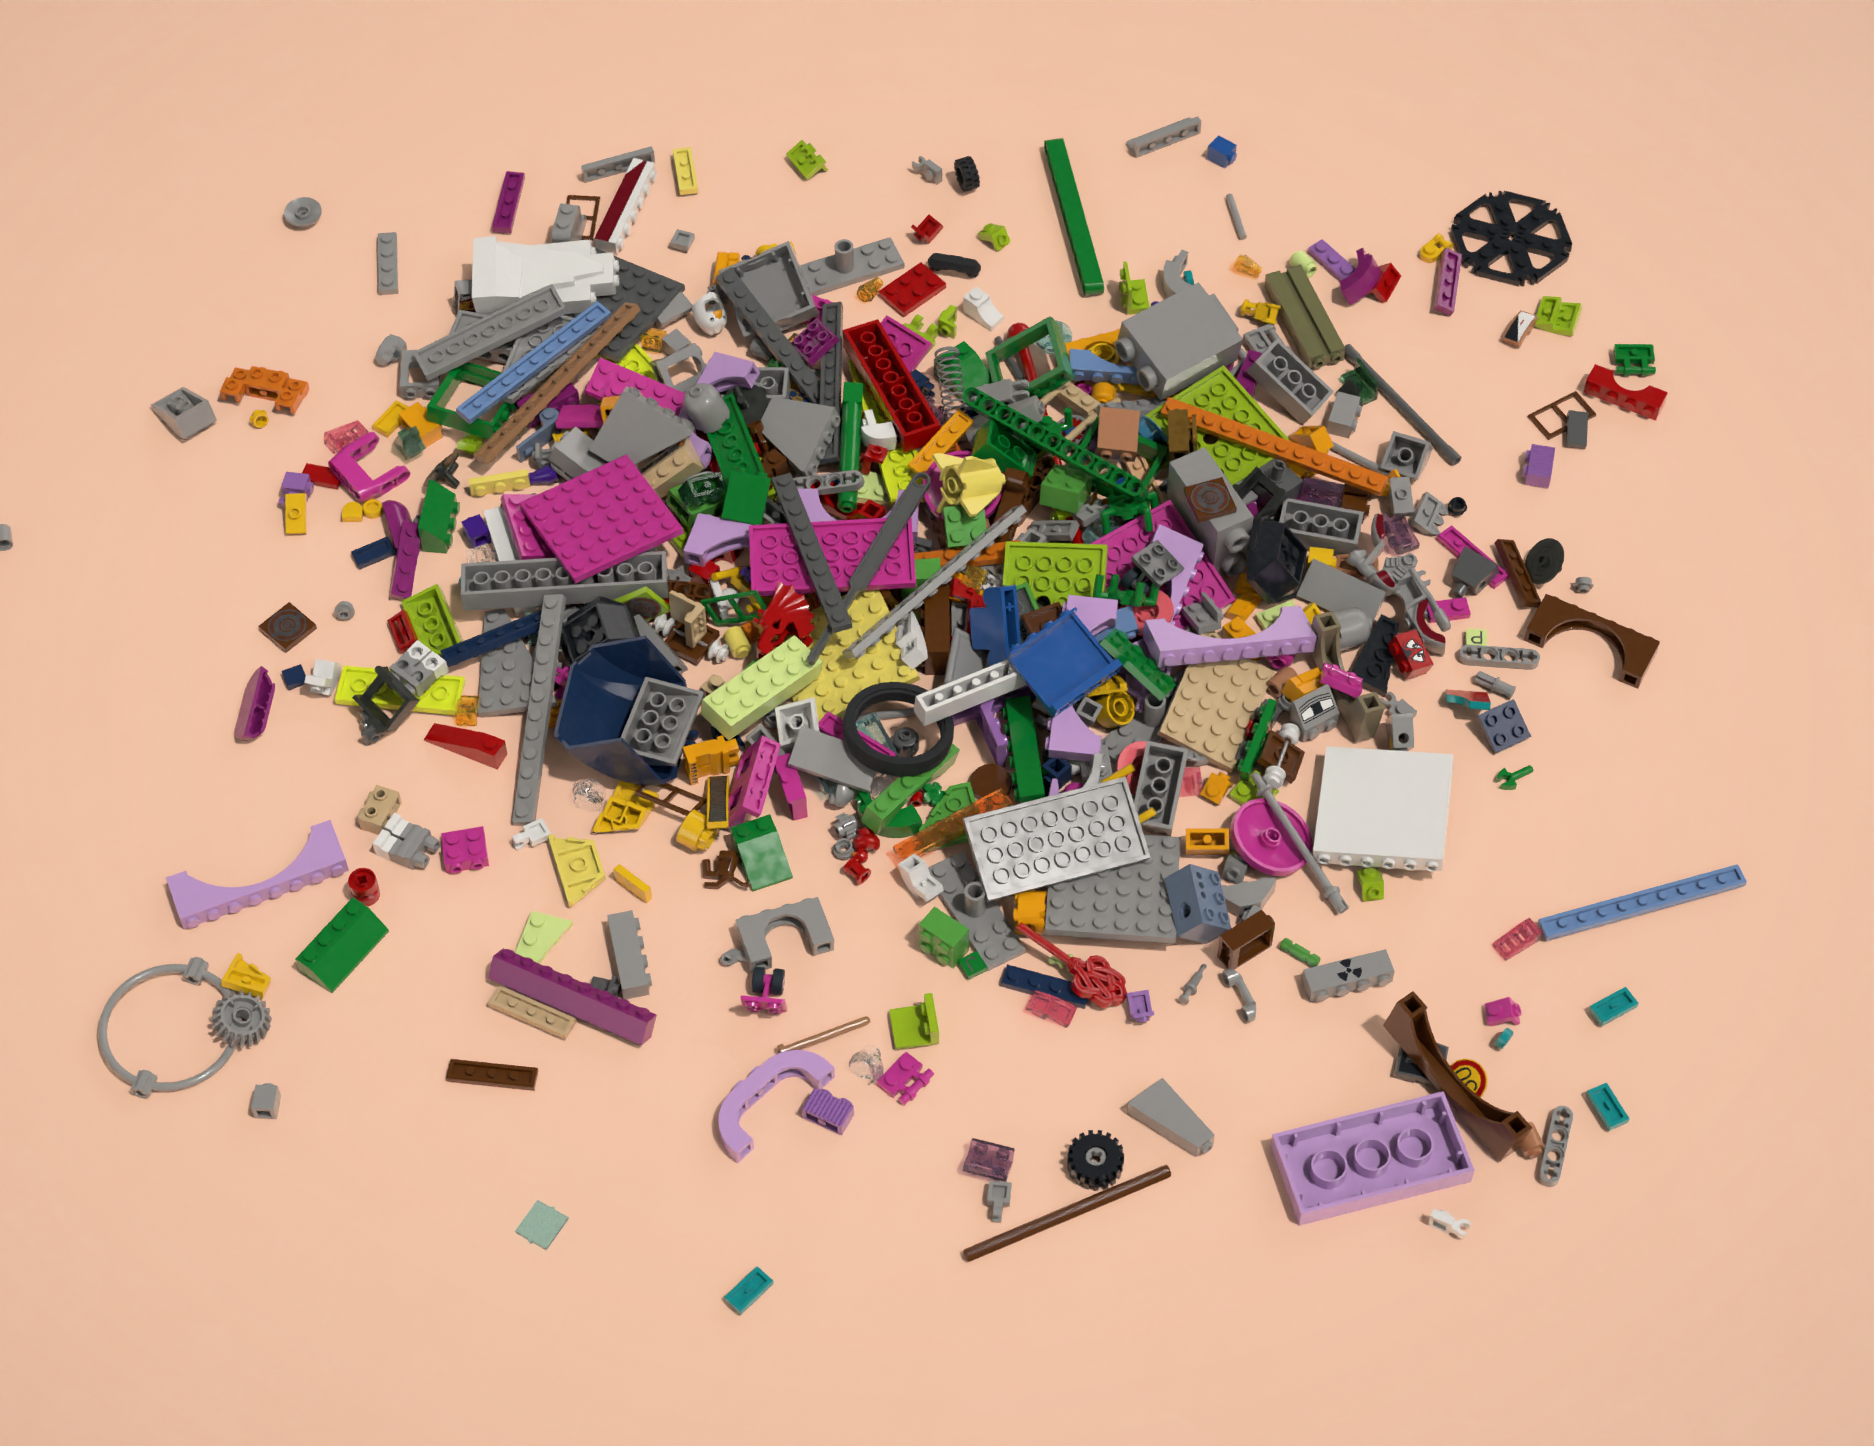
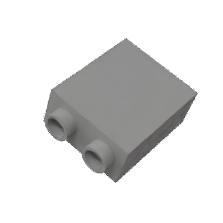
M1197 282L1122 321L1118 339L1115 341V349L1121 360L1124 362L1130 360L1136 367L1137 378L1143 389L1146 391L1153 390L1158 398L1163 400L1201 380L1221 366H1227L1237 361L1243 338L1201 284Z
M1205 447L1169 462L1167 501L1171 500L1196 540L1204 544L1202 549L1220 576L1227 574V576L1233 577L1242 573L1247 567V548L1252 531L1253 515ZM1223 477L1237 507L1236 513L1198 523L1184 494V487Z

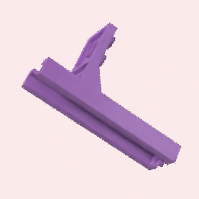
M1025 685L953 714L954 726L976 719L995 764L1005 767L1006 758L1008 757L1006 749L1008 740L1005 734H1001V725L997 717L994 718L995 713L1001 712L1002 707H1006L1005 699L1030 696L1031 702H1034L1037 697L1028 685Z

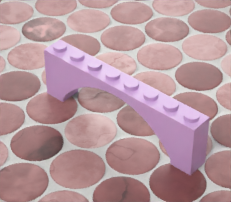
M698 513L683 551L685 563L704 567L705 563L723 553L750 547L749 525L751 524Z
M1159 524L1150 544L1158 540L1184 567L1180 574L1166 582L1167 595L1174 607V617V615L1178 616L1183 604H1180L1181 598H1185L1189 591L1188 581H1192L1197 572L1194 567L1196 563L1199 564L1202 560L1204 552L1201 550L1204 544ZM1171 620L1170 624L1175 625V622ZM1143 638L1132 643L1133 645H1138L1143 650L1145 656H1149L1150 651ZM1108 653V655H1109V656L1112 658V660L1114 661L1115 658H1114L1111 654ZM1122 666L1119 673H1117L1123 680H1125L1127 669Z
M1068 595L1067 602H1063L1062 612L1066 609L1070 611L1076 607V615L1093 636L1109 627H1116L1118 600ZM1070 706L1055 718L1049 717L1047 730H1051L1050 737H1046L1045 750H1049V757L1090 762V758L1094 753H1100L1102 735H1096L1079 718L1073 706Z
M1298 605L1281 607L1279 618L1270 627L1247 637L1233 639L1205 637L1182 630L1166 622L1165 618L1145 620L1142 637L1157 667L1314 652L1317 635L1301 606Z
M331 819L310 826L311 834L297 858L283 871L263 882L242 887L216 886L188 875L187 871L166 877L183 928L197 927L201 923L216 920L229 913H236L243 908L258 905L268 899L278 898L282 894L298 891L310 884L320 883L324 879L340 876L344 872L349 871Z

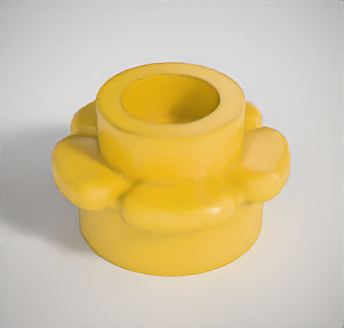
M255 410L251 414L249 421L254 427L263 428L269 421L268 414L265 410Z

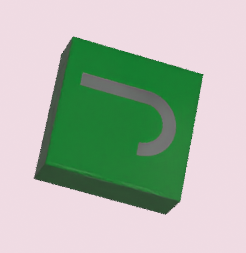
M977 951L958 959V965L968 980L987 971V966Z

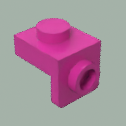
M1510 997L1485 1003L1487 1023L1490 1026L1512 1021L1515 1025L1520 1024L1521 1008Z

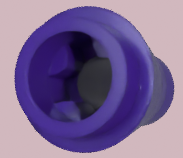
M549 464L529 473V480L531 485L555 483V481L559 480V474Z

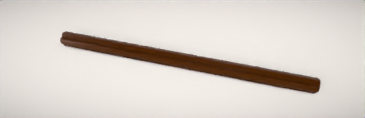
M1168 1165L1153 1169L963 1250V1255L967 1262L973 1261L1171 1177V1170Z

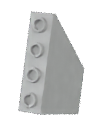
M626 386L590 446L589 451L608 462L627 454L635 465L689 437L695 427L692 426V422L688 419L677 417L673 410L666 407L664 409L659 406L658 402L653 398L642 396L638 389Z
M772 397L761 419L764 426L761 434L772 449H775L788 459V464L801 477L812 476L817 473L818 465L825 456V450L832 441L836 427L840 424V417L835 407Z

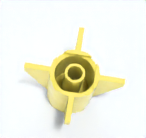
M942 453L932 455L933 460L941 471L940 481L943 480V487H940L943 498L936 509L937 513H942L943 507L962 504L969 517L977 516L988 504L998 497L1002 485L1006 482L1005 475L1001 473L993 458L983 460L974 456L959 458Z

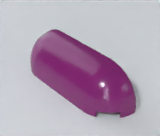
M386 500L382 502V506L397 553L401 523L403 520L412 522V519L405 505L395 500Z
M260 666L253 673L246 685L235 726L236 738L250 740L258 737L266 728L274 697L275 683L272 684L267 674L269 671L263 666Z

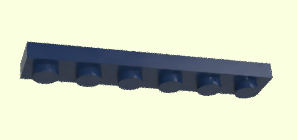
M542 610L440 650L443 659L447 663V667L458 665L465 660L478 657L480 654L495 650L502 645L515 642L527 635L535 634L539 631Z

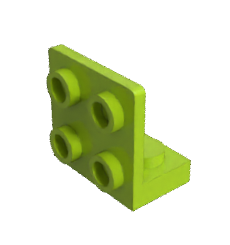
M1123 261V269H1120V280L1122 281H1119V292L1123 293L1121 297L1122 307H1126L1127 315L1138 314L1150 307L1145 279L1131 280L1128 263Z
M933 993L924 994V1002L920 1003V1005L890 1009L896 1050L939 1044V1027Z

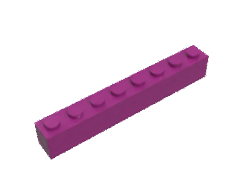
M503 948L493 955L488 979L637 1044L643 1045L652 1037L657 1014L650 1012L647 1008L631 1004L626 999H620L611 995L608 991L599 990L592 987L589 983L578 981L568 974H562L553 970L550 966L534 962L533 959L518 955L513 950Z

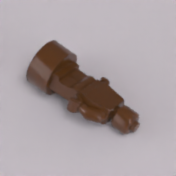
M757 420L748 424L747 428L750 434L755 435L756 442L760 450L763 451V456H765L770 450L761 434L764 429L761 420Z

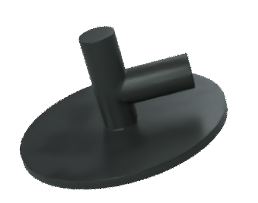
M753 385L752 388L737 386L728 390L725 396L731 393L734 394L746 425L762 419L768 407V399L760 387Z
M453 452L437 464L425 479L423 486L428 487L429 480L436 482L443 476L456 488L460 482L453 474L459 466L455 462L459 453Z
M1546 538L1537 542L1531 548L1526 557L1525 566L1534 584L1548 583L1562 571L1564 562L1562 544L1556 539Z

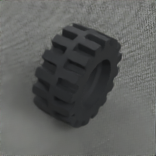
M966 156L956 159L954 170L961 190L966 192L979 188L980 177L972 157Z

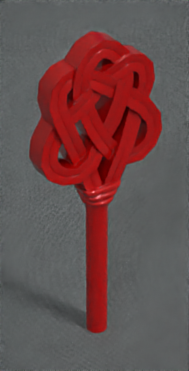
M1022 922L1016 928L1018 931L1066 964L1069 972L1075 976L1071 981V988L1076 995L1081 998H1089L1090 1001L1101 1008L1119 1006L1125 1001L1127 993L1125 977L1117 970L1111 968L1109 962L1104 957L1098 955L1090 956L1086 962L1081 960V958L1070 957Z

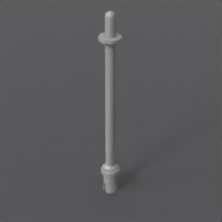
M1252 773L1251 777L1259 789L1256 795L1258 797L1264 796L1325 889V899L1331 902L1338 915L1346 912L1349 909V905L1341 896L1339 887L1332 886L1271 793L1274 788L1273 785H1266L1259 773Z

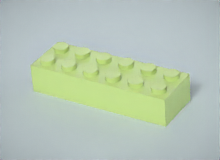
M794 635L702 700L700 714L726 739L730 740L817 679L821 674L823 661L818 658L813 666L808 665L807 658L811 650Z

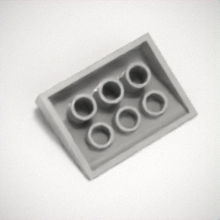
M645 677L621 738L648 765L676 766L705 693Z

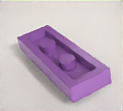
M1323 239L1308 247V253L1339 281L1348 277L1356 269Z

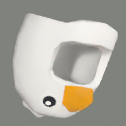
M709 292L703 295L692 306L691 310L697 324L708 335L719 333L725 327L727 313L717 293ZM708 301H716L712 307L705 309V304Z

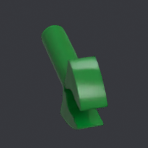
M1528 765L1510 773L1504 767L1499 772L1496 783L1504 779L1509 780L1502 783L1500 789L1515 790L1517 787L1515 780L1533 773L1534 769L1531 765Z

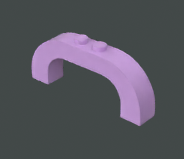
M784 1051L772 1056L761 1066H756L745 1080L737 1082L733 1090L724 1099L718 1117L720 1138L727 1153L739 1163L754 1149L753 1138L741 1128L739 1122L743 1114L774 1086L786 1078L798 1077L807 1080L815 1088L821 1090L835 1078V1069L831 1063L810 1051Z

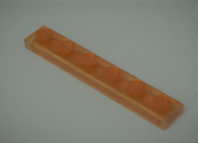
M1002 788L894 845L893 851L901 862L914 853L922 857L966 833L962 821L963 818L1009 807L1013 803Z

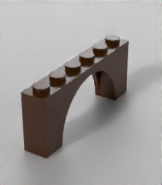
M1545 594L1526 629L1524 641L1543 648L1551 638L1565 631L1585 630L1596 633L1611 642L1620 655L1622 672L1619 681L1637 689L1640 687L1660 645V641L1651 636L1641 634L1632 628L1622 626L1613 620L1603 618L1594 612H1589L1575 604H1570L1549 594Z

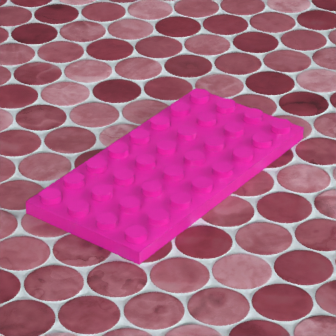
M887 518L811 522L839 592L850 590V578ZM911 518L867 590L916 588ZM788 523L749 525L751 591L757 590L760 596H772L775 594L778 582H781L786 586L793 585L797 594L816 593Z

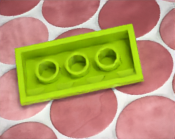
M438 584L401 601L404 610L409 615L418 641L428 647L431 652L433 651L443 658L440 650L463 641L444 592Z

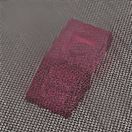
M1035 990L1025 1010L1043 1020L1049 1018L1067 1028L1073 1019L1077 1007L1055 996Z

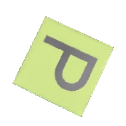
M1466 628L1465 645L1487 646V629Z

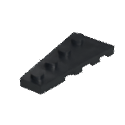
M1381 614L1352 672L1363 679L1361 683L1363 687L1377 692V694L1385 698L1394 657L1389 651L1388 644L1395 635H1398L1400 623Z

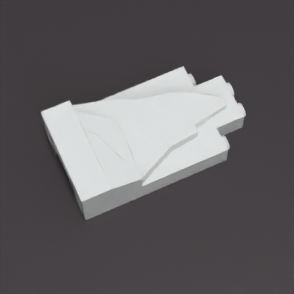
M496 236L473 238L472 301L476 313L490 315L553 284L568 311L566 314L582 313L597 301L596 296L616 294V287L619 286V277L616 275V272L619 271V262L615 260L613 252L596 254V248L592 247L591 240L525 245L497 241Z

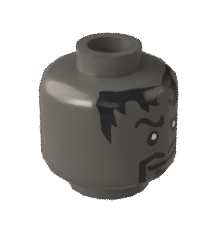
M902 727L896 730L892 737L894 753L899 757H912L916 755L919 750L918 733L910 727Z

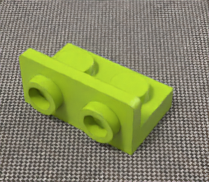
M801 139L786 153L787 157L807 180L821 168L825 172L829 169L824 165L826 160L820 154H815L817 150L810 142L806 144Z

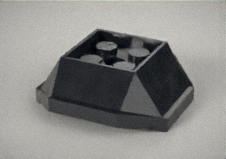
M1268 515L1256 518L1253 522L1247 548V566L1249 570L1247 572V582L1269 605L1296 597L1302 578L1307 548L1285 523L1273 520Z
M602 596L597 597L567 618V622L562 626V649L567 665L570 667L575 661L578 663L590 652L588 649L592 645L640 637L631 607Z

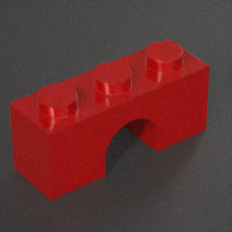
M744 548L723 553L705 563L704 567L690 564L688 568L689 576L692 578L690 582L704 583L710 586L711 575L720 572V566L716 565L715 562L724 560L733 564L744 551Z

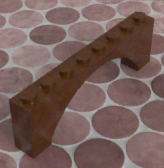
M1412 991L1397 1001L1383 1027L1439 1092L1444 1091L1446 1099L1501 1162L1518 1149L1531 1131L1532 1126L1518 1110L1516 1112H1509L1499 1109L1480 1098L1465 1085L1446 1061L1434 1038L1427 1015L1428 1007Z

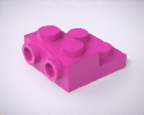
M483 826L441 833L447 873H460L464 870H478L489 866Z

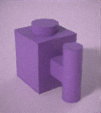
M286 471L281 485L284 497L279 498V505H285V494L305 493L308 501L309 495L314 490V483L311 482L310 475Z

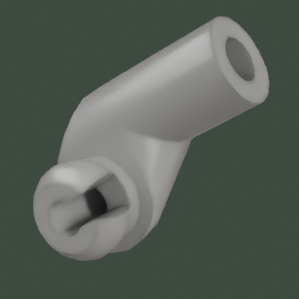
M736 948L725 952L720 958L724 966H731L739 961L747 963L744 951Z

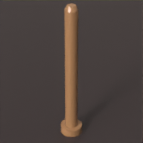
M864 1016L786 1046L783 1043L777 1045L778 1053L789 1050H801L866 1026L871 1021L868 1016Z

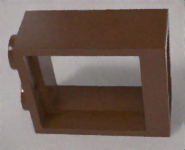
M1261 909L1220 935L1217 957L1227 969L1235 970L1272 947L1275 929L1273 918L1270 915H1266Z

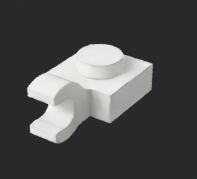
M540 818L524 825V832L512 836L514 840L513 845L516 850L524 848L529 842L533 847L549 840L548 835H551V832L543 819Z
M1433 1209L1428 1226L1448 1235L1450 1232L1454 1233L1457 1237L1465 1239L1467 1233L1462 1231L1460 1227L1469 1229L1471 1222L1467 1219L1454 1221L1455 1217L1451 1216L1447 1211Z

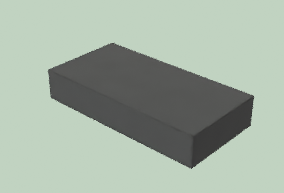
M1569 410L1567 413L1566 447L1586 449L1588 412Z

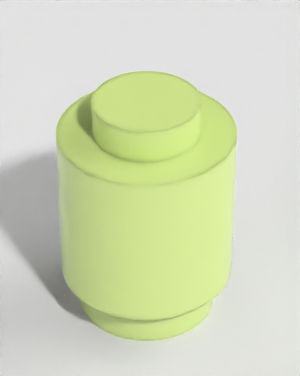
M1296 251L1290 257V265L1292 267L1301 265L1308 278L1316 273L1318 269L1316 262L1304 251Z

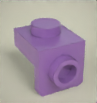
M1149 989L1126 993L1130 1019H1136L1137 1023L1150 1021L1149 1016H1154L1155 1014L1151 1007Z

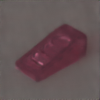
M356 420L324 432V444L333 454H336L343 447L367 434L369 431Z
M1527 918L1496 940L1492 946L1507 961L1539 942L1542 932L1530 918ZM1519 934L1523 936L1524 941L1520 938ZM1511 939H1513L1518 945L1515 946ZM1504 943L1508 945L1511 949L1510 951L1505 948Z

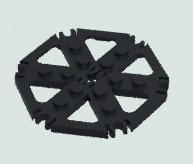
M1505 190L1504 192L1498 191V197L1493 196L1492 192H1489L1487 197L1485 193L1455 215L1454 224H1452L1450 231L1456 250L1462 255V265L1465 263V268L1473 266L1472 274L1519 287V284L1523 287L1525 280H1529L1531 285H1534L1536 280L1538 284L1564 265L1569 259L1573 243L1560 211L1557 213V208L1549 210L1551 203H1546V200ZM1518 201L1530 204L1535 209L1516 222L1509 202ZM1482 205H1486L1489 207L1495 224L1473 219L1470 217V214ZM1555 222L1561 238L1553 239L1535 233L1547 224ZM1462 236L1488 243L1477 251L1470 252L1466 249ZM1528 252L1553 258V260L1544 267L1537 269L1532 265ZM1504 255H1507L1513 272L1506 273L1491 269L1489 266Z

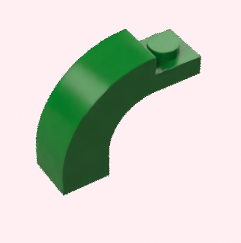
M856 789L857 797H854L858 807V819L861 822L866 807L873 800L869 793ZM909 805L902 808L877 835L886 838H905L919 833L922 819L914 805Z

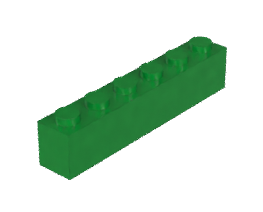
M1030 696L1005 699L1006 707H1002L1003 719H1008V723L1004 725L1006 736H1010L1007 746L1008 752L1013 754V756H1009L1010 768H1015V772L1011 773L1012 783L1017 785V789H1014L1015 802L1021 804L1044 798L1045 792Z

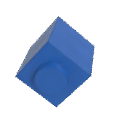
M1218 135L1208 145L1207 159L1226 168L1237 158V145Z

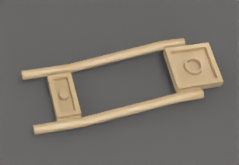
M1075 380L1069 381L1039 400L1045 406L1058 395L1059 399L1086 417L1085 420L1065 436L1070 441L1075 439L1095 421L1099 415L1096 412L1097 405L1101 404L1075 386L1074 383L1077 382ZM1116 397L1110 402L1117 403L1121 402V400ZM1048 452L1045 453V454L1042 456V457L1050 456V457H1052V458L1054 457V456H1052V455H1051L1050 453H1048Z

